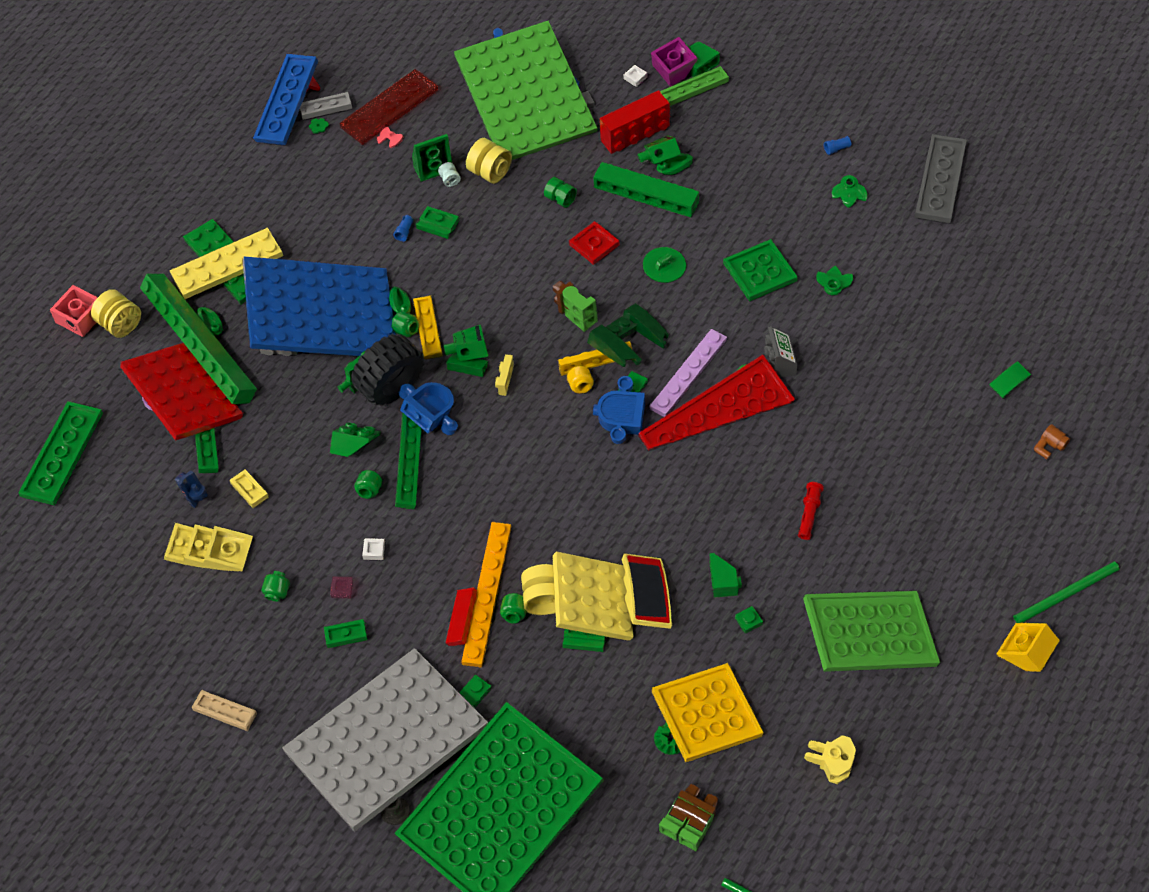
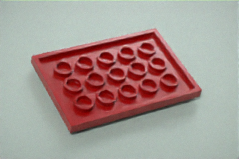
M184 343L121 362V369L175 441L239 420L243 416L238 406L228 400Z

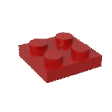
M594 221L570 239L569 245L594 265L618 247L619 240Z

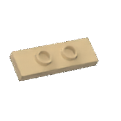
M201 690L192 706L193 711L245 731L249 730L257 715L256 710Z

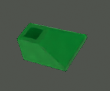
M346 423L332 432L330 453L349 457L380 436L381 431H376L374 427L370 426L361 428L357 427L355 423Z

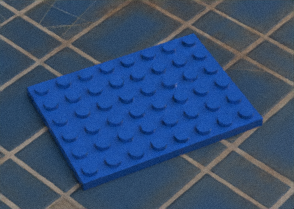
M244 256L243 272L251 349L360 356L363 351L373 346V343L376 341L378 342L383 337L395 334L392 329L393 313L389 301L390 291L386 268Z

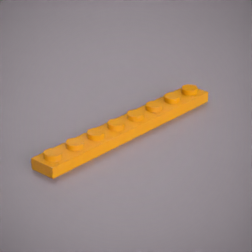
M491 523L477 587L476 600L461 661L462 665L483 666L511 532V524Z

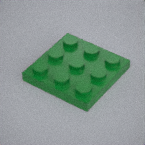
M771 239L723 259V264L749 301L797 282V275Z

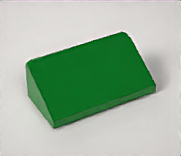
M452 354L446 364L448 370L483 377L488 361L481 359L459 361L457 354Z

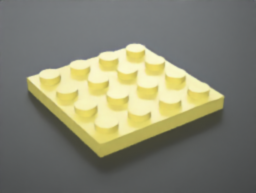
M555 552L553 555L556 627L622 640H631L633 638V627L624 598L627 592L623 580L625 575L624 566Z

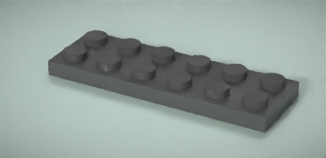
M932 134L915 218L945 223L951 222L966 139Z

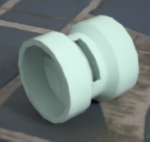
M447 162L439 167L438 172L447 187L457 185L460 182V175L453 163Z

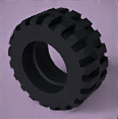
M391 334L373 343V346L366 349L365 353L360 356L358 363L354 366V371H352V383L371 404L379 406L390 404L393 400L396 401L400 398L399 392L402 385L410 384L413 386L414 382L419 379L420 373L423 371L424 356L406 336Z

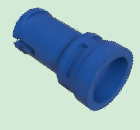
M848 136L824 142V150L828 155L851 147V140Z
M403 216L400 225L393 234L396 240L406 241L410 226L413 223L411 216Z

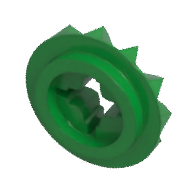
M667 723L659 726L654 734V743L658 750L668 755L680 753L675 739L670 742V745L668 744V738L665 736H670L671 731Z

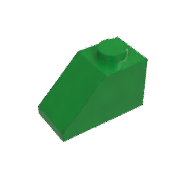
M710 553L709 564L713 596H738V588H741L742 585L741 576H737L736 568L716 554Z

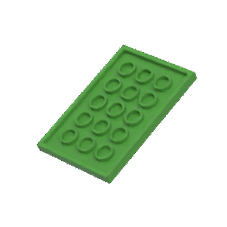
M917 591L806 594L803 598L824 672L937 667L940 663Z

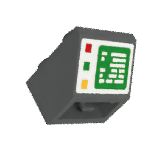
M772 326L768 327V335H765L766 346H764V353L766 357H769V364L779 378L796 375L797 362L790 335Z

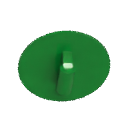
M659 247L646 254L643 260V269L652 280L668 283L679 279L684 274L686 262L683 255L677 250L669 247Z

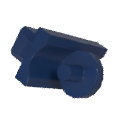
M190 470L187 474L182 472L175 478L177 485L193 508L197 506L199 501L208 496L205 487L200 483L193 471Z

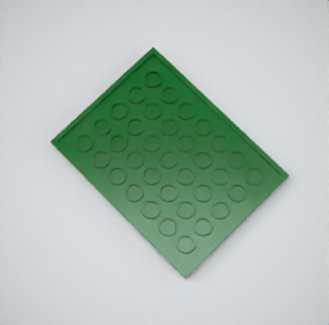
M506 702L394 834L462 892H512L604 780Z

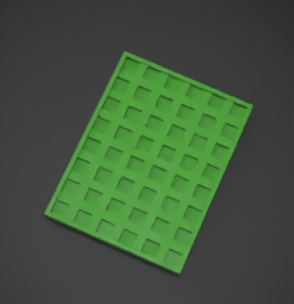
M549 21L454 51V56L491 141L509 150L512 154V160L597 132V126Z

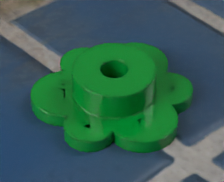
M323 118L312 119L309 128L312 129L313 133L324 132L329 124Z

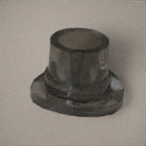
M398 797L381 811V817L387 824L399 825L409 817L410 806L405 799Z

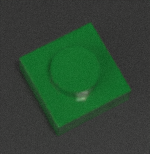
M753 606L735 615L736 621L745 634L763 625L762 619Z

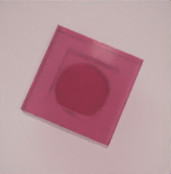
M333 576L330 591L331 598H351L353 578Z

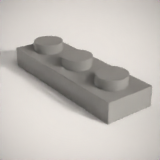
M348 92L302 102L300 107L303 120L352 109Z

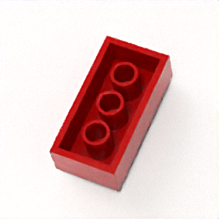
M658 90L600 117L601 142L612 154L616 151H621L631 144H636L638 141L650 137L656 132L665 130L670 126V103Z

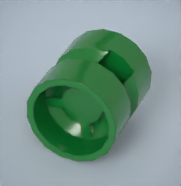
M557 177L551 178L544 189V196L551 201L557 200V204L564 208H568L577 195L575 187L568 183L565 184L563 180Z

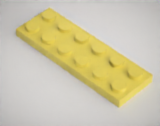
M266 228L170 270V273L184 299H187L244 274V256L277 259L282 257L283 253L269 229Z

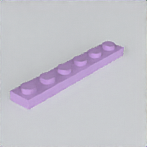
M711 329L652 402L650 410L663 417L667 416L725 344L727 337Z

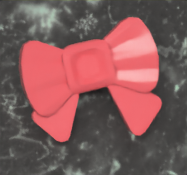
M385 127L381 131L380 136L377 137L378 144H381L386 139H389V147L393 148L402 142L403 135L396 134L390 131L389 127Z

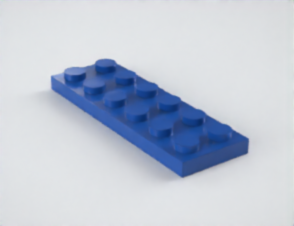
M286 54L253 137L256 142L286 145L318 64L317 57Z

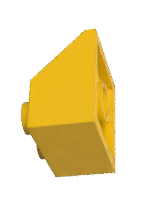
M1015 623L998 650L997 655L1025 671L1041 672L1050 655L1055 650L1059 639L1047 624Z

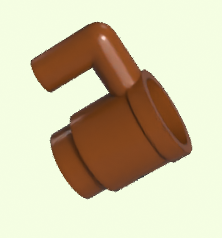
M1051 424L1035 445L1034 451L1048 459L1051 453L1044 449L1046 444L1054 449L1063 451L1068 445L1070 438Z

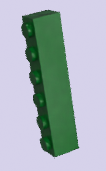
M601 162L593 177L594 188L687 217H692L699 203V191Z

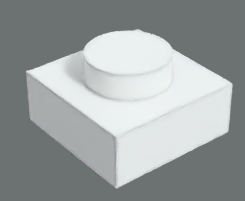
M636 65L624 74V80L636 87L647 78V72Z
M364 539L363 560H383L384 539Z

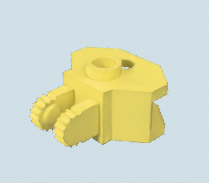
M840 736L832 742L827 741L826 744L812 740L809 742L808 747L811 750L823 753V755L807 752L804 758L809 762L820 765V769L825 771L829 782L839 784L849 777L856 752L851 738Z

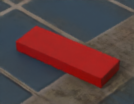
M474 587L457 590L446 638L448 646L466 644L477 590Z

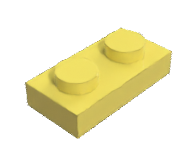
M505 354L504 362H500V377L497 376L495 382L499 395H507L514 367L513 355Z
M246 470L230 479L231 485L252 508H255L269 498L267 492Z

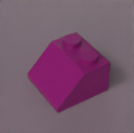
M680 37L651 52L653 67L670 87L685 79L697 61V57Z

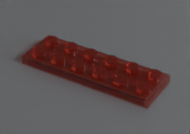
M414 69L340 122V128L363 145L379 134L385 127L390 126L437 92L438 86Z

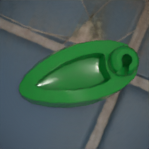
M681 153L659 162L657 171L667 175L676 174L689 167L693 163V157L689 154Z
M394 286L389 293L391 307L396 313L404 311L410 314L411 304L408 295L401 288Z
M206 307L198 308L197 315L214 336L219 335L223 330V326L217 314Z

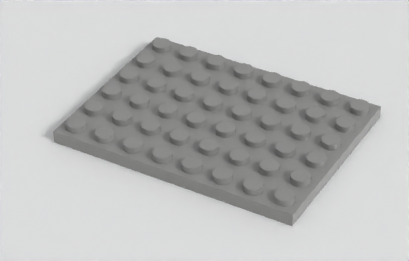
M414 648L282 748L355 832L475 739L488 722Z

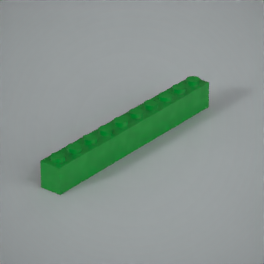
M146 274L140 289L232 404L250 403L257 388L165 274Z

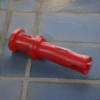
M809 482L806 485L807 494L803 499L805 508L798 537L804 540H810L816 508L821 504L819 499L824 486L817 482Z

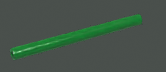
M1113 561L1014 615V620L1016 623L1027 621L1119 570L1118 564Z

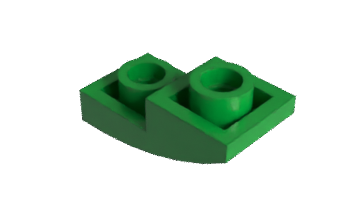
M1017 361L993 380L989 386L1004 399L1013 389L1018 388L1028 379L1031 374Z

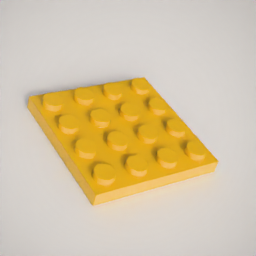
M728 663L652 687V694L685 762L751 741L763 735V731Z

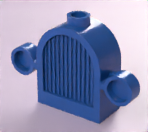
M628 376L619 378L618 389L620 391H610L604 394L599 399L598 404H594L593 415L598 416L600 425L611 432V440L615 444L623 443L626 440V434L638 435L642 431L646 402L645 393L630 392L633 389V381Z
M432 382L425 383L418 389H415L410 384L401 386L399 395L404 399L400 409L401 412L427 433H430L439 425H442L441 430L446 435H453L456 432L457 422L448 417L454 403V398L449 388Z

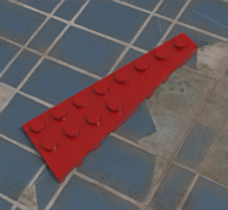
M761 355L644 429L638 436L646 448L652 450L791 404L795 399L765 356Z

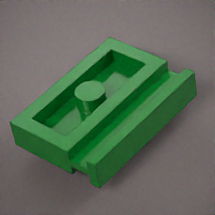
M427 206L419 218L420 221L416 223V228L449 239L450 233L453 232L459 222V216Z
M565 629L562 645L563 648L603 652L606 636Z

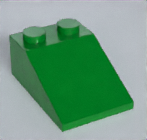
M447 134L414 145L412 153L413 166L421 182L439 176L438 170L442 164L452 163Z

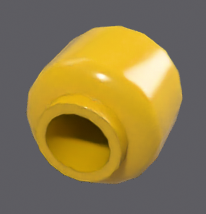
M576 366L567 374L568 383L575 393H585L592 388L594 380L589 369L585 366Z

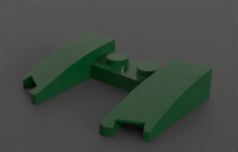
M635 303L625 309L623 316L606 327L601 324L590 331L587 343L622 367H625V360H632L635 365H639L642 359L622 339L637 331L664 349L666 342L663 338L668 339L669 334L653 316Z

